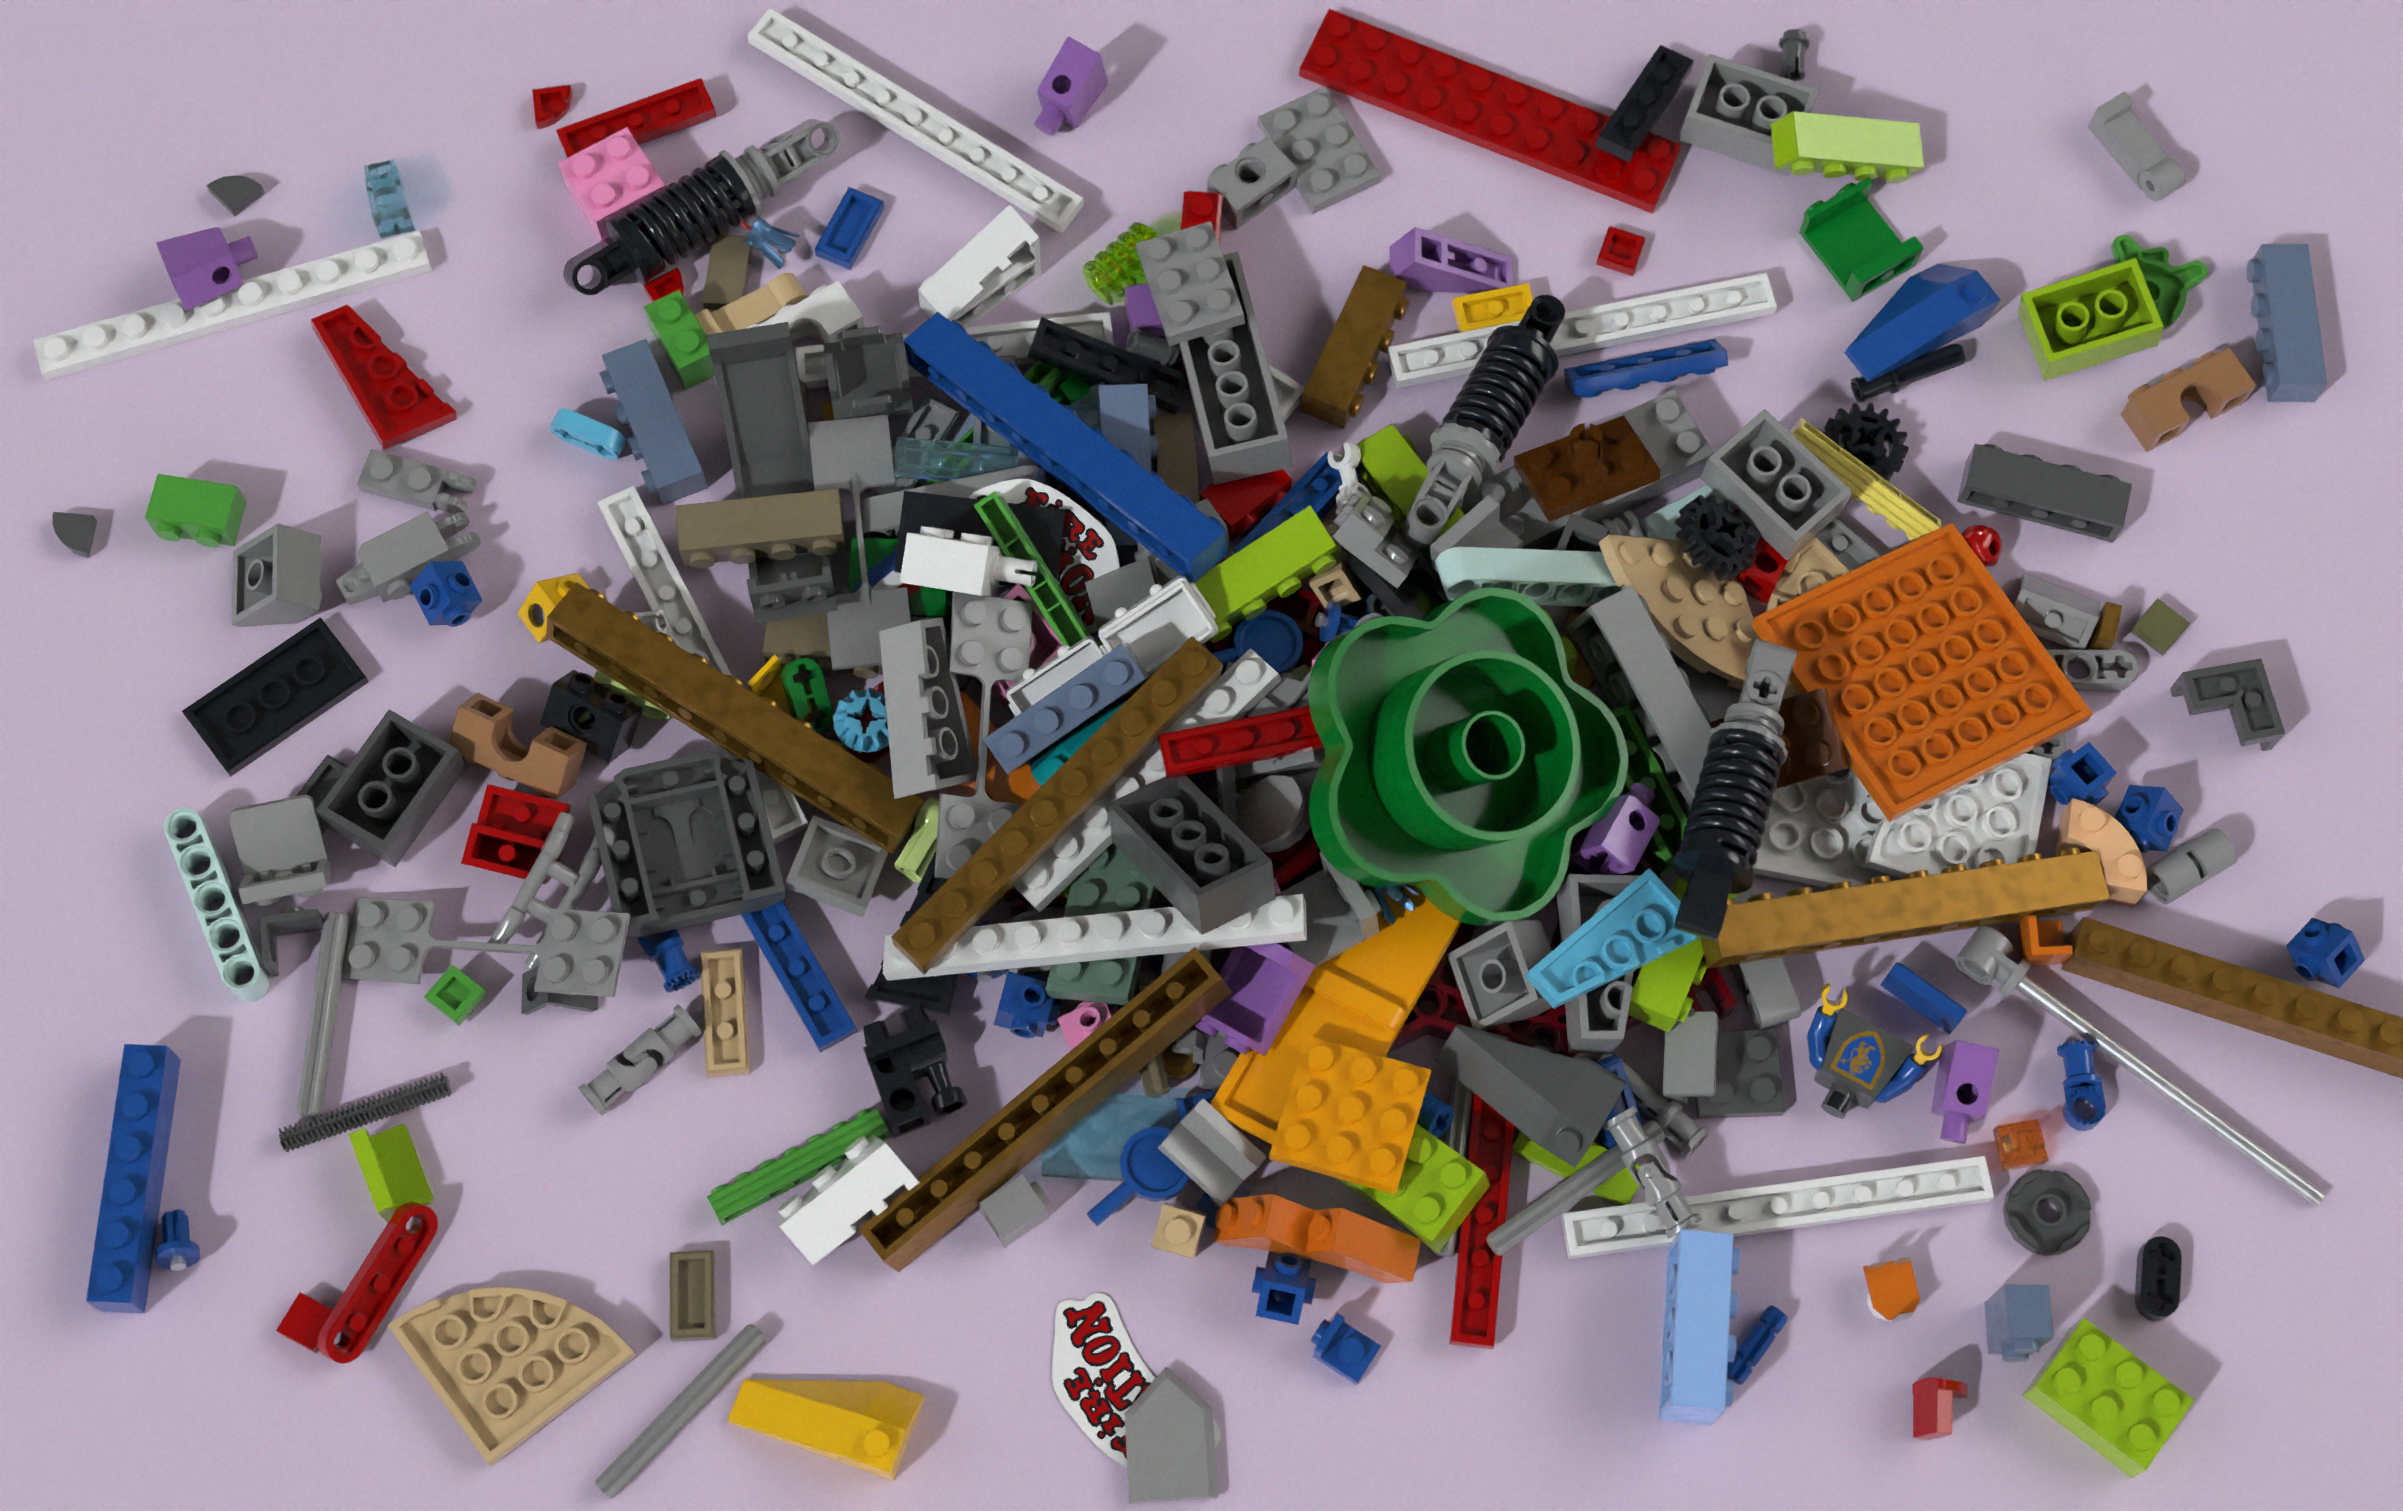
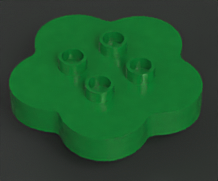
M1494 587L1477 589L1441 604L1426 615L1422 621L1404 616H1385L1369 620L1333 638L1320 652L1312 668L1308 688L1309 708L1315 729L1325 747V758L1316 774L1311 789L1309 802L1311 828L1316 843L1328 862L1344 876L1358 883L1382 888L1414 885L1444 914L1470 925L1489 926L1526 918L1546 906L1559 890L1568 869L1573 836L1604 817L1623 790L1628 771V752L1626 741L1617 719L1597 696L1573 682L1568 674L1564 646L1555 625L1541 607L1518 592Z

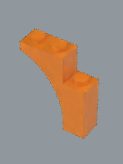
M1275 1194L1228 1199L1224 1205L1220 1206L1216 1214V1228L1213 1237L1214 1242L1224 1246L1292 1253L1302 1258L1344 1268L1385 1284L1413 1282L1421 1239L1344 1208L1313 1210Z

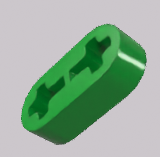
M796 658L788 661L783 667L781 681L791 717L804 720V715L808 714L810 710L807 699H809L811 708L813 710H820L821 717L816 719V727L811 722L807 723L818 734L827 731L832 724L833 710L820 666L809 658ZM799 665L802 670H809L811 678L805 680L807 694H805L803 684L795 683L793 680V675L799 673Z

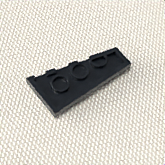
M936 851L917 888V896L910 910L906 911L899 925L900 927L949 880L934 877ZM882 960V968L874 984L870 985L865 995V998L870 1001L908 1008L921 1005L925 1011L949 1015L958 974L887 981L883 975Z

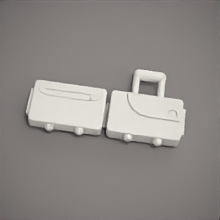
M1179 575L1163 586L1155 584L1150 588V595L1128 609L1124 607L1118 608L1115 611V618L1099 628L1098 635L1104 645L1099 647L1093 637L1087 636L1071 647L1066 645L1060 646L1057 651L1058 656L1038 669H1026L1023 672V679L1007 689V699L1010 702L1008 707L1015 717L1123 643H1128L1151 677L1191 636L1202 644L1216 635L1218 626L1214 618L1217 616L1195 583L1192 582L1190 584L1185 576Z

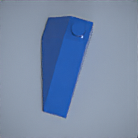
M1936 264L1909 277L1844 353L1865 380L1870 382L1981 327L2001 299L1977 270Z

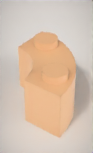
M2072 798L2059 817L2055 853L2069 848H2079L2080 853L2097 851L2110 899L2106 902L2134 907L2147 892L2145 864L2136 842L2123 825L2106 811L2093 804Z

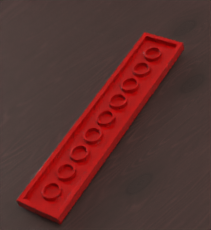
M1332 9L1328 10L1299 68V77L1652 214L1682 147L1680 143L1650 132L1629 163L1595 147L1598 135L1611 118L1610 116Z

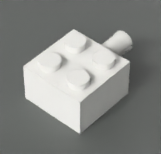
M921 526L920 534L907 533L900 576L901 583L978 596H997L999 581L1027 585L1028 587H1033L1036 576L1021 574L1019 570L1037 572V561L1003 556L1004 552L1000 546L993 545L994 537L961 533L959 540L953 539V530Z

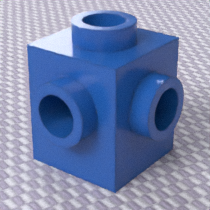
M463 561L430 562L410 585L430 626L449 625L450 627L462 625L470 619L471 613L483 601Z
M2088 742L2075 753L2071 749L2067 750L2051 764L2055 770L2048 779V785L2053 797L2062 805H2068L2072 798L2097 805L2109 794L2106 786L2117 772L2093 745Z
M2129 785L2121 806L2115 814V819L2129 832L2141 853H2146L2148 850L2167 852L2172 837L2177 832L2179 820L2184 809L2165 787Z
M2311 918L2286 945L2294 961V968L2299 975L2309 981L2317 980L2340 988L2365 961L2351 930L2345 929L2340 924H2330L2315 918Z
M1008 971L994 1025L1010 1029L1011 1033L1022 1038H1033L1035 1036L1043 1038L1047 1024L1054 1026L1056 1024L1061 1001L1048 996L1045 990L1048 979L1044 976L1033 973L1020 975Z
M1269 1251L1266 1267H1256L1251 1292L1258 1293L1260 1296L1255 1316L1299 1325L1303 1303L1312 1305L1317 1279L1308 1277L1311 1260L1300 1258L1292 1253Z

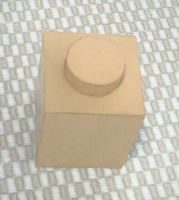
M1164 1203L1151 1247L1193 1259L1197 1255L1208 1214L1172 1203Z

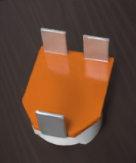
M1912 1256L1900 1258L1896 1261H1882L1863 1266L1868 1286L1867 1305L1870 1312L1877 1319L1897 1322L1908 1319L1913 1315L1920 1301V1296L1911 1264Z

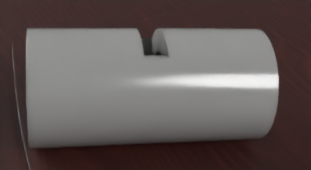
M2212 828L2145 868L2147 887L2159 902L2169 904L2237 862L2236 850L2230 839L2221 830Z

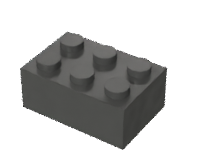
M389 709L318 806L316 812L327 828L396 868L467 768V765L457 748Z

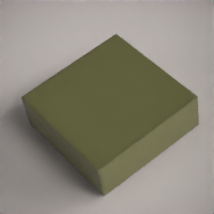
M2157 598L2130 632L2163 656L2188 627L2190 622Z

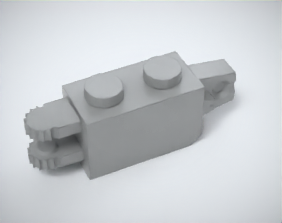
M427 511L361 544L358 552L361 563L336 579L348 604L353 605L376 596H380L383 603L390 599L403 598L412 591L410 588L411 583L430 562L454 561L477 549L480 546L479 544H481V540L476 532H468L447 543L444 541L459 531L466 529L470 523L465 512H457L434 523Z

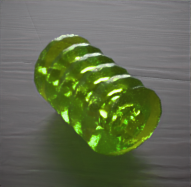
M1134 222L1128 227V232H1122L1117 237V242L1112 241L1109 243L1105 251H1100L1095 255L1094 261H1088L1083 265V274L1090 289L1109 305H1113L1111 292L1117 297L1122 298L1125 295V289L1121 283L1126 284L1128 287L1137 285L1133 273L1140 278H1145L1135 244L1159 237V235L1152 228L1142 223Z

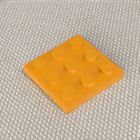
M1306 1035L1269 1159L1396 1195L1430 1079L1431 1069Z

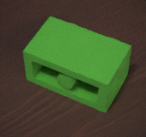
M680 290L644 306L649 328L683 388L687 390L714 377L715 373L707 337Z
M157 474L145 518L155 534L168 541H179L180 538L196 540L199 544L212 548L219 547L220 544L235 546L247 503L238 487L234 485Z

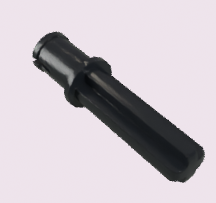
M1957 344L1940 348L1870 382H1867L1863 376L1851 379L1852 393L1859 403L1886 392L1895 394L1899 391V387L1963 365L1966 361L1964 349L1961 345Z

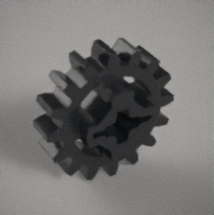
M1853 403L1849 414L1842 408L1838 409L1835 418L1828 419L1823 434L1839 445V435L1841 433L1843 435L1841 439L1844 444L1843 449L1889 482L1894 472L1900 471L1904 463L1902 459H1905L1909 447L1903 445L1908 436L1907 432L1896 431L1901 422L1899 418L1892 421L1886 419L1889 411L1886 408L1879 414L1875 413L1873 403H1869L1865 411H1861L1858 404ZM1886 442L1888 443L1889 447L1888 457L1885 455L1887 449L1883 446V444Z
M1699 495L1679 510L1681 516L1675 520V524L1681 530L1676 533V537L1685 541L1686 545L1681 550L1683 553L1690 554L1692 557L1691 564L1693 566L1699 563L1703 565L1704 575L1708 576L1714 571L1717 580L1721 581L1726 576L1729 580H1732L1753 564L1751 558L1756 555V551L1749 545L1755 542V537L1748 535L1745 531L1750 525L1748 522H1743L1740 519L1738 509L1732 512L1728 509V502L1725 499L1717 504L1714 495H1709L1706 499Z

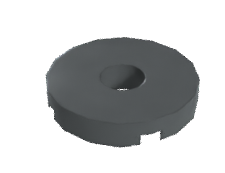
M2044 1169L2033 1170L2017 1179L2006 1193L2003 1206L2005 1225L2014 1240L2030 1252L2044 1256L2063 1254L2076 1247L2090 1228L2091 1205L2089 1197L2080 1183L2066 1173L2056 1170L2054 1172ZM2039 1202H2050L2058 1210L2056 1222L2049 1223L2039 1217L2037 1213Z

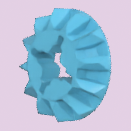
M869 687L867 690L858 692L852 690L850 695L844 700H839L838 707L833 715L836 735L845 746L858 752H874L889 745L885 693L874 691ZM870 706L872 716L879 719L877 721H870L866 734H864L860 720L854 718L863 716L866 707Z

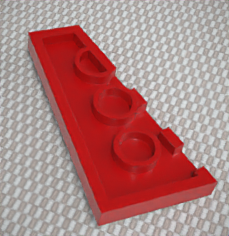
M348 304L311 319L314 332L383 450L457 420L456 411L447 402L443 403L434 394V389L423 378L419 379L407 367V362L397 352L393 353L382 342L381 337Z

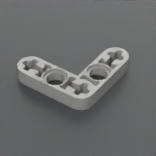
M2047 650L2053 660L2059 663L2058 667L2076 691L2124 690L2130 686L2139 670L2135 657L2123 650ZM2074 661L2082 663L2087 668L2088 677L2085 679L2072 677L2068 673L2067 664ZM2114 663L2118 664L2120 670H2126L2122 678L2118 677L2116 671L2110 670ZM2098 670H2104L2099 678H2097ZM2065 733L2046 742L2048 746H2053L2049 754H2045L2043 747L2040 746L2030 750L2027 754L2052 759V764L2065 750Z

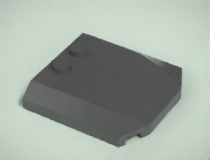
M705 751L625 768L613 777L614 781L597 794L593 791L587 796L613 912L630 914L627 936L642 937L760 911L786 898V891L752 760L744 759L743 763L724 759L719 753Z

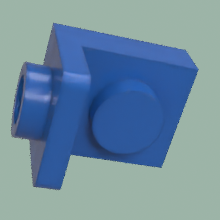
M1337 1313L1332 1322L1324 1319L1314 1333L1311 1342L1317 1346L1314 1349L1313 1358L1355 1385H1358L1381 1345L1344 1322L1345 1317Z

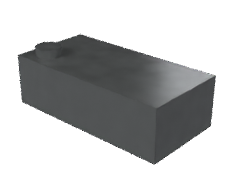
M1186 775L1169 779L1164 777L1108 803L1112 842L1201 935L1275 900L1272 860Z

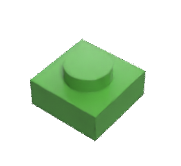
M452 964L424 998L456 1025L460 1026L487 993L481 986Z

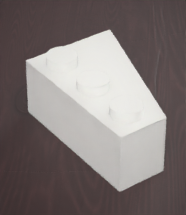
M1009 204L942 268L922 283L918 289L920 308L929 318L936 312H939L948 320H956L964 328H968L1041 276L1039 236Z
M875 1135L868 1139L865 1136H861L844 1151V1154L847 1156L846 1159L835 1168L831 1165L826 1166L811 1180L814 1187L802 1197L798 1194L793 1195L778 1209L780 1216L774 1222L812 1265H815L856 1233L855 1228L873 1212L879 1215L888 1208V1204L885 1201L903 1185L910 1191L920 1183L892 1149Z

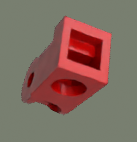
M1760 537L1754 548L1756 555L1751 558L1753 564L1740 574L1738 581L1742 583L1747 595L1767 604L1789 559L1786 561L1767 541Z

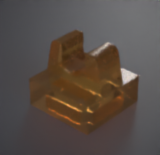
M2038 1119L1998 1125L1993 1129L2003 1171L2043 1165L2049 1160Z

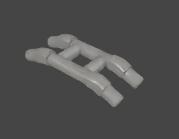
M559 813L552 831L549 832L541 848L538 858L488 943L507 944L520 927L526 913L547 923L550 909L555 908L535 898L547 875L569 887L557 909H577L591 881L596 877L602 861L596 835L578 868V872L556 861V858L558 859L564 848L568 834L575 821L574 817L570 814ZM546 928L544 929L542 935L540 936L536 944L540 943L544 938ZM530 954L525 964L530 969L539 966L538 956Z

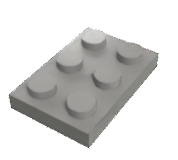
M1325 86L1258 116L1257 125L1265 138L1268 136L1297 167L1296 188L1312 214L1380 183L1381 175Z
M1211 221L1135 244L1137 255L1169 346L1245 324L1244 313Z

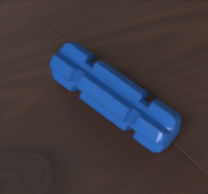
M1772 1305L1767 1307L1759 1318L1760 1324L1756 1323L1735 1352L1737 1357L1734 1358L1733 1362H1728L1727 1377L1729 1379H1732L1733 1382L1739 1385L1746 1381L1753 1371L1751 1366L1755 1367L1776 1338L1774 1334H1778L1788 1321V1317L1784 1312Z

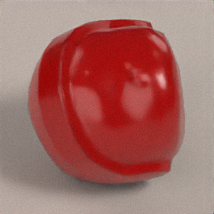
M1972 525L1962 532L1961 535L1985 567L1994 566L1998 563L2002 551V542L1996 530L1985 525Z

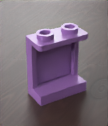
M1277 943L1234 947L1219 973L1232 993L1193 1026L1214 1038L1221 1031L1227 1035L1223 1043L1244 1055L1251 1048L1265 1056L1315 965Z

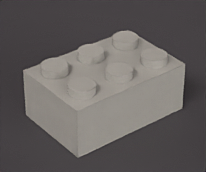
M1709 54L1688 110L1680 141L1789 176L1791 170L1775 169L1770 124L1793 111L1812 113L1820 89Z
M1766 409L1761 411L1708 458L1701 475V479L1720 498L1725 499L1733 510L1738 509L1740 512L1739 516L1748 522L1786 561L1843 511L1853 492Z

